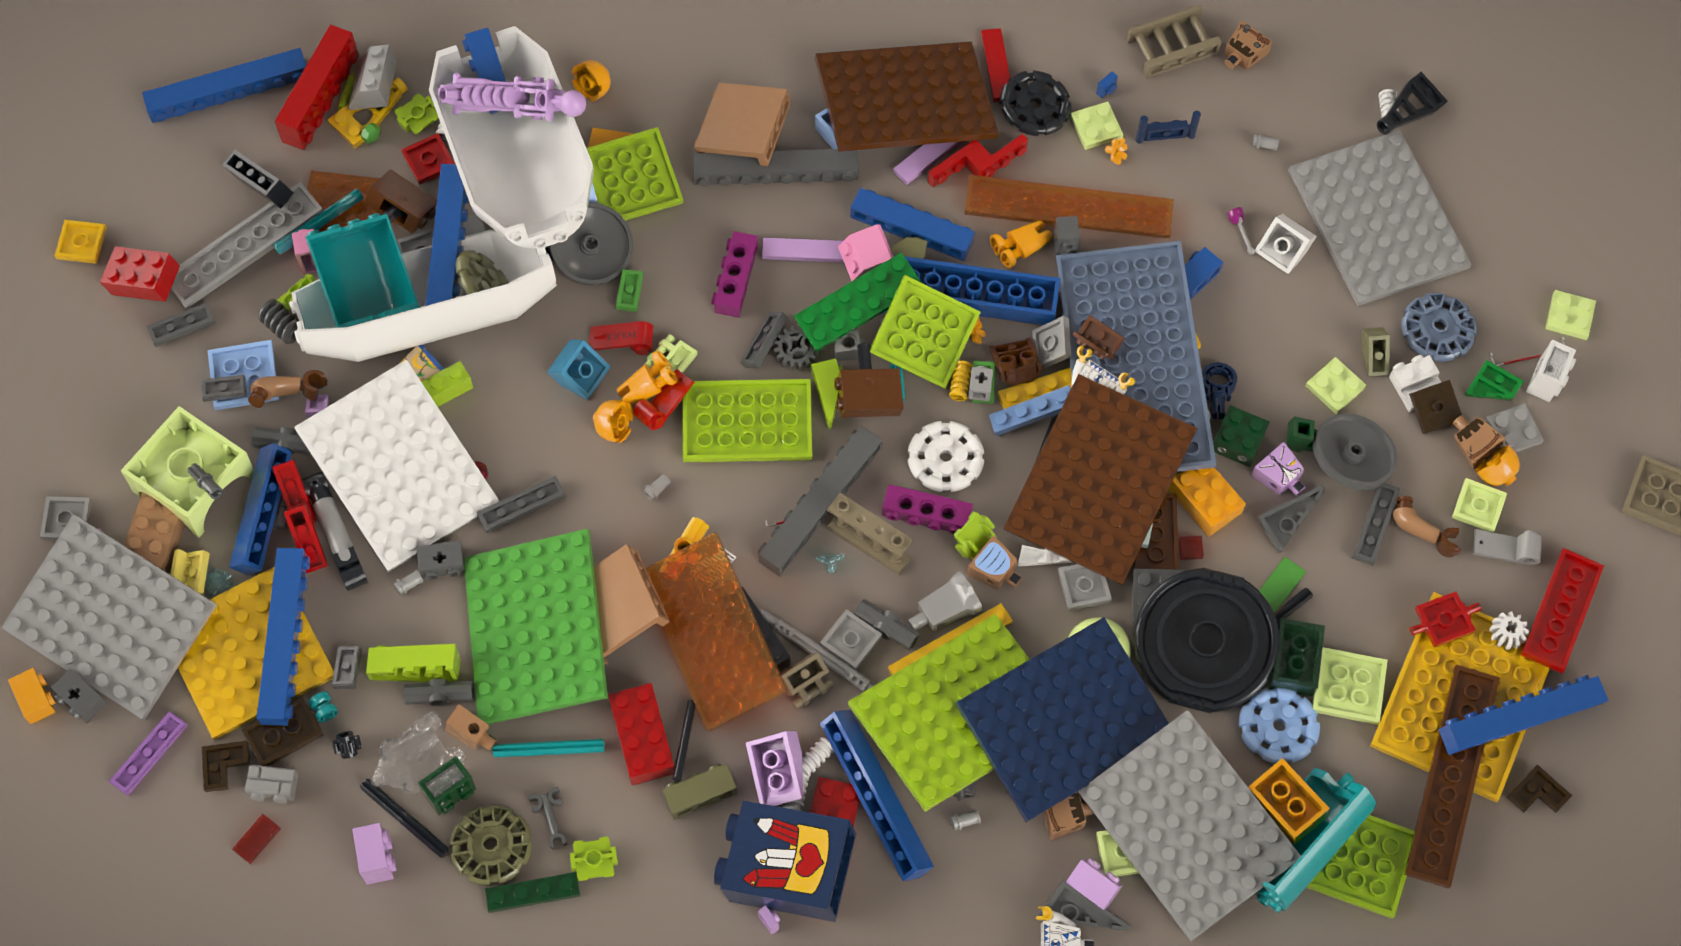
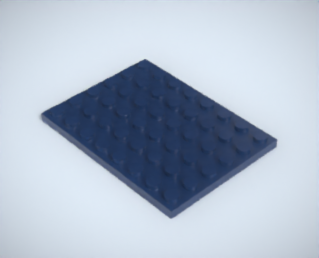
M1105 617L955 703L1025 822L1088 786L1091 781L1169 724Z

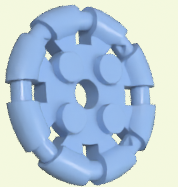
M1275 686V689H1261L1254 697L1248 700L1247 705L1242 707L1239 716V728H1242L1243 733L1241 737L1247 748L1253 754L1257 753L1261 756L1262 760L1276 764L1282 758L1286 762L1291 761V763L1305 758L1311 752V747L1317 744L1320 734V723H1317L1316 719L1318 714L1313 709L1312 703L1306 697L1302 698L1296 694L1297 691L1287 687ZM1270 698H1276L1277 703L1270 704ZM1291 701L1298 705L1296 710L1292 705H1289ZM1255 708L1261 710L1259 715L1254 713ZM1307 719L1308 725L1302 726L1301 720ZM1275 721L1282 722L1285 725V730L1277 731L1273 727V723ZM1256 726L1257 732H1251V727ZM1299 737L1305 740L1303 744L1297 742ZM1263 740L1271 745L1268 750L1261 746ZM1288 748V753H1283L1281 749Z

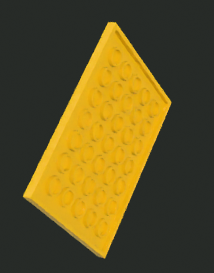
M1433 592L1429 601L1442 597V595ZM1480 611L1471 614V621L1476 629L1473 634L1434 648L1428 635L1425 632L1419 633L1414 636L1370 747L1429 773L1438 729L1456 664L1500 678L1494 701L1497 709L1503 707L1501 704L1512 699L1519 702L1521 701L1520 697L1533 693L1534 696L1540 695L1539 691L1542 690L1550 668L1520 655L1524 644H1520L1517 649L1511 646L1509 650H1506L1504 644L1498 647L1497 643L1499 641L1491 640L1493 633L1489 632L1494 618ZM1526 730L1484 744L1473 793L1496 803L1499 801Z

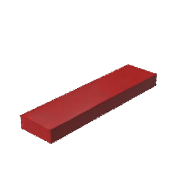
M1001 28L981 30L993 102L1000 101L1001 90L1004 84L1009 83L1008 80L1010 79Z

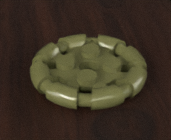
M474 250L463 251L456 259V272L460 276V283L467 294L509 283L503 272L493 266L494 262Z
M492 804L491 807L483 808V806H480L466 813L462 817L463 820L460 824H456L449 845L452 847L451 860L457 871L461 875L465 874L469 877V881L485 886H491V883L497 882L503 884L515 878L520 873L521 867L527 865L532 852L533 843L530 842L532 834L525 819L521 815L517 816L513 813V809ZM492 816L493 821L484 822V817ZM507 820L512 823L508 828L503 825ZM470 825L475 827L471 834L466 831ZM513 838H521V843L514 844ZM488 839H495L497 841L494 849L488 850L484 847ZM467 844L468 851L461 852V846ZM511 855L516 858L512 865L508 862L511 859ZM472 861H475L478 865L475 869L470 867ZM497 867L498 873H489V868Z

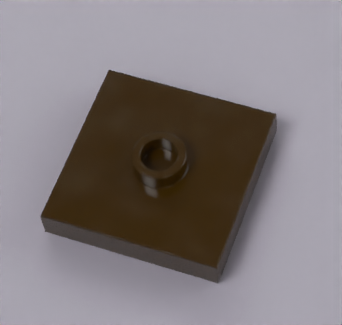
M1450 380L1409 394L1423 434L1451 425L1462 415Z

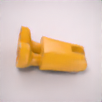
M1040 220L1007 232V239H1003L999 234H993L990 236V244L995 255H1000L1001 263L1010 269L1016 265V259L1020 257L1024 260L1046 245L1053 238V234L1050 230L1041 232L1045 228V223Z
M656 350L653 352L652 359L654 365L651 368L644 364L616 389L618 395L623 397L622 400L628 402L631 407L641 400H647L660 393L662 386L677 383V376L671 370V364L661 351Z

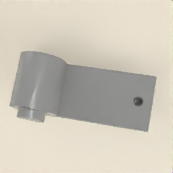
M1475 529L1473 554L1523 565H1537L1541 562L1542 537L1537 532L1531 530L1525 531L1518 537Z

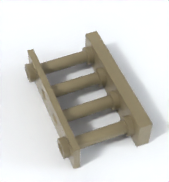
M1202 5L1188 7L1184 11L1143 25H1135L1128 30L1127 43L1137 41L1147 59L1143 70L1146 79L1219 53L1222 43L1219 36L1209 38L1199 21L1203 9ZM1191 22L1201 42L1194 45L1190 44L1181 25ZM1173 28L1183 48L1176 51L1172 50L1163 31ZM1155 35L1165 55L1154 57L1145 38Z
M842 493L838 494L827 509V511L835 515L827 525V529L889 570L900 575L911 560V555L905 551L913 539Z

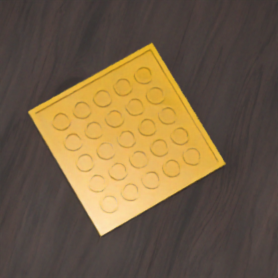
M275 567L210 599L217 606L178 666L181 676L213 740L257 719ZM301 611L300 617L303 620L302 633L298 634L301 647L300 653L296 654L295 661L298 662V673L293 678L296 692L295 696L291 697V701L332 680L334 674L303 611Z

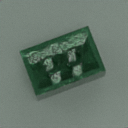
M1281 618L1278 623L1280 636L1279 652L1270 677L1269 689H1289L1297 691L1296 694L1313 697L1319 684L1325 626Z

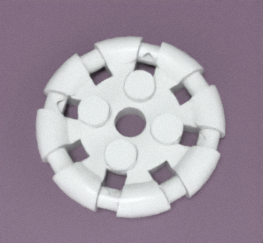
M936 421L922 427V431L913 436L907 451L909 454L907 461L913 476L921 480L923 486L933 491L942 492V490H950V492H956L965 489L971 485L970 482L973 479L976 480L979 477L985 460L982 459L984 448L979 437L976 434L973 435L967 426L954 421H950V423ZM941 431H949L950 435H942ZM927 437L931 440L929 444L924 441ZM963 437L967 440V443L964 445L960 441ZM947 453L951 455L952 459L945 462L940 459V456ZM918 455H924L925 459H919ZM968 455H974L973 460H967ZM928 470L932 475L928 476L925 472ZM963 470L967 473L965 476L961 475ZM942 477H950V482H942Z

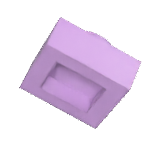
M318 395L317 401L307 399L306 417H312L327 408L330 404L329 395Z
M766 905L758 910V917L772 935L777 932L780 919L773 909L769 911Z

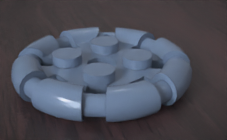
M1428 293L1422 298L1417 297L1404 310L1405 316L1401 320L1403 337L1407 338L1409 341L1408 346L1415 353L1423 355V357L1430 355L1433 361L1447 362L1454 360V357H1462L1472 348L1474 344L1473 339L1477 336L1475 317L1471 316L1469 307L1458 298L1445 296V293ZM1442 304L1450 306L1449 310L1441 308ZM1416 316V317H1419L1420 319H1419V321H1418V320L1413 319V317ZM1434 323H1442L1445 326V329H1437ZM1460 331L1464 332L1466 336L1460 335ZM1419 332L1421 337L1416 338L1414 334ZM1453 343L1455 348L1451 350L1449 345Z

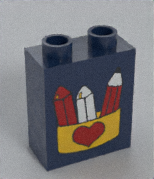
M743 800L740 814L732 813L728 818L725 837L732 844L728 858L720 857L717 861L714 883L721 886L720 889L729 902L763 908L766 905L770 910L773 909L775 911L836 922L857 834L848 819Z

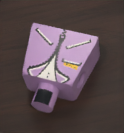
M1284 442L1254 467L1251 475L1278 495H1281L1289 488L1298 496L1306 488L1298 480L1304 469Z

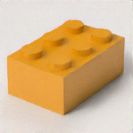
M1215 467L1181 471L1174 477L1169 488L1170 493L1177 494V501L1208 537L1241 515L1246 505Z
M1283 758L1248 786L1249 790L1280 830L1294 845L1329 817L1330 808Z

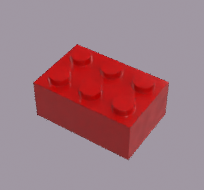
M115 246L100 283L111 295L166 302L180 265L169 253Z

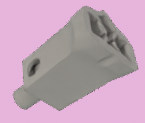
M959 571L952 576L948 583L919 601L918 610L920 613L910 618L908 622L915 631L928 624L932 632H935L963 617L981 613L982 605L972 585Z

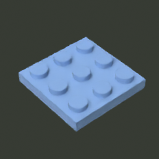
M272 340L208 350L210 378L245 375L247 397L213 401L215 411L251 405L248 402V398L251 395L250 387L252 383L260 377L277 376ZM273 397L265 402L279 400V397Z

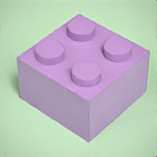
M380 823L353 828L359 873L366 885L394 879L393 871H397L395 858L392 857L391 851H389L393 849V844L387 829H383Z

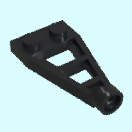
M1421 71L1403 87L1386 115L1377 122V129L1380 133L1387 135L1398 127L1434 114L1448 101ZM1411 93L1424 105L1423 108L1416 109L1409 102L1408 97ZM1401 105L1408 112L1409 116L1403 118L1397 111V108Z

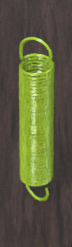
M355 74L354 76L349 75L338 103V110L349 103Z

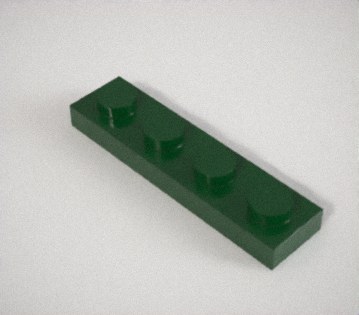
M577 872L485 888L489 913L581 896Z

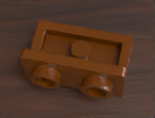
M1091 315L1088 316L1078 333L1074 331L1072 334L1078 338L1076 343L1084 346V348L1090 346L1094 349L1093 354L1102 360L1105 357L1112 360L1125 340L1123 336Z

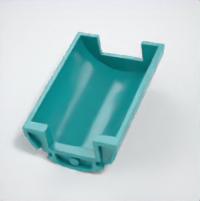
M1314 768L1304 779V782L1330 808L1329 817L1296 845L1291 842L1301 857L1294 865L1270 883L1265 881L1262 884L1264 887L1255 893L1256 899L1263 906L1267 907L1269 905L1277 913L1286 911L1376 808L1374 806L1376 801L1365 786L1352 782L1346 790L1341 788L1328 772L1318 768Z

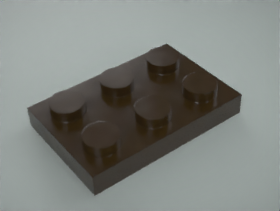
M302 696L291 702V705H293V717L289 719L288 726L261 725L259 721H256L241 729L261 766L269 767L324 736Z

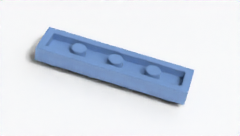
M1065 386L990 414L989 417L995 435L999 436L1060 413L1071 390L1070 386Z

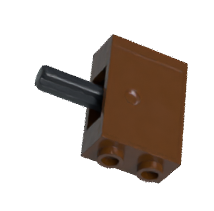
M391 169L370 187L364 200L366 204L382 213L381 215L387 214L390 223L394 221L412 234L419 228L422 230L428 219L432 220L436 214L437 199Z
M866 343L858 344L859 369L840 370L838 377L834 380L835 390H838L839 393L836 407L837 410H840L841 418L900 416L904 409L900 369H872L870 345Z

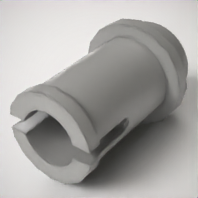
M1261 133L1254 134L1252 146H1255L1256 149L1260 147L1277 151L1279 138L1262 136Z
M662 474L651 485H646L643 493L649 500H656L662 491L671 486V482L667 476Z
M416 570L401 580L397 579L394 587L399 595L403 593L406 595L408 590L423 583V579Z
M977 809L959 815L955 813L954 816L950 817L953 829H958L959 831L964 827L981 823Z

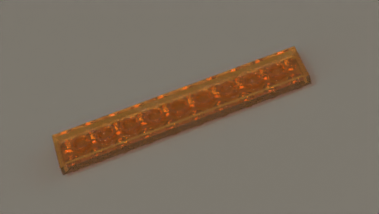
M969 175L964 215L1032 223L1042 220L1045 224L1055 225L1056 217L1077 216L1078 227L1082 229L1170 239L1174 199Z

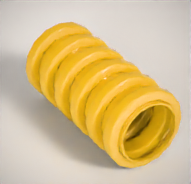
M958 361L953 371L949 397L955 401H965L968 399L967 394L969 393L968 388L970 387L969 382L973 367L968 361Z

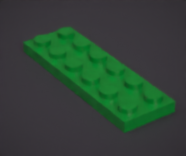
M901 252L795 314L794 319L814 350L818 352L887 311L904 275L919 282L921 281Z

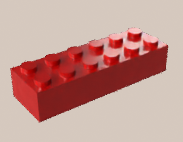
M331 24L329 25L274 121L282 143L305 150L306 146L312 142L313 134L321 126L325 113L330 110L332 100L339 94L341 85L348 78L352 65L358 61L359 53L352 32Z

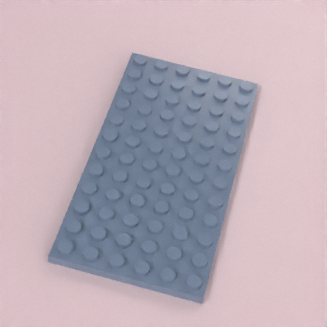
M1181 241L1056 255L1063 315L1069 318L1071 375H1073L1076 360L1080 359L1077 355V349L1081 346L1076 343L1078 338L1072 334L1074 331L1078 333L1088 316L1091 315L1123 336L1125 340L1112 360L1106 357L1103 360L1093 354L1094 349L1090 346L1084 348L1083 355L1087 354L1088 349H1092V355L1086 358V361H1093L1118 379L1120 374L1129 373L1126 377V382L1129 378H1134L1135 383L1132 386L1126 387L1127 391L1124 395L1197 428L1177 472L1216 467Z

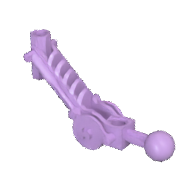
M455 73L453 74V83L440 85L438 89L440 103L451 104L454 115L461 114V111L514 112L513 117L516 118L525 115L533 116L535 120H543V117H545V120L551 121L556 111H563L567 116L576 117L581 115L586 109V98L582 93L576 90L565 92V90L555 89L554 80L548 79L544 81V77L522 80V77L516 76L514 77V82H499L483 78L461 77V74ZM529 93H534V103H528L530 99Z

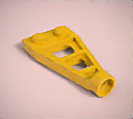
M399 77L394 79L388 106L383 107L379 111L375 108H366L373 114L366 125H361L353 118V115L362 109L349 110L348 105L328 119V123L356 149L365 142L361 137L364 127L370 123H375L379 126L408 88Z

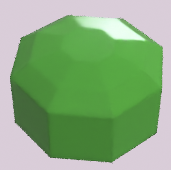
M370 123L364 127L361 137L367 144L374 143L379 138L381 129L375 123Z

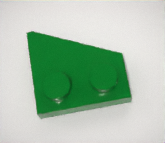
M1486 360L1467 389L1465 396L1512 401L1524 381Z

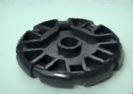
M1035 70L1032 73L1023 71L1013 75L1008 80L1009 83L1004 84L1000 93V104L1003 107L1001 111L1008 123L1019 128L1020 132L1031 136H1038L1039 134L1046 136L1060 130L1063 127V123L1068 121L1071 114V102L1068 100L1070 95L1065 86L1060 81L1054 80L1052 75ZM1048 85L1053 89L1049 91L1045 86ZM1036 101L1040 104V107H1033L1030 102ZM1036 122H1042V126H1038Z

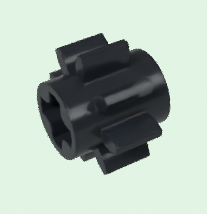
M344 731L337 734V740H333L332 744L335 755L340 753L343 759L356 756L358 754L357 750L361 749L359 735L354 736L352 731Z

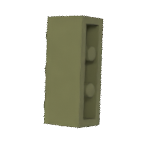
M716 764L711 766L707 772L691 774L687 777V780L680 783L676 781L669 783L663 789V794L672 817L676 820L737 795V788L727 764Z

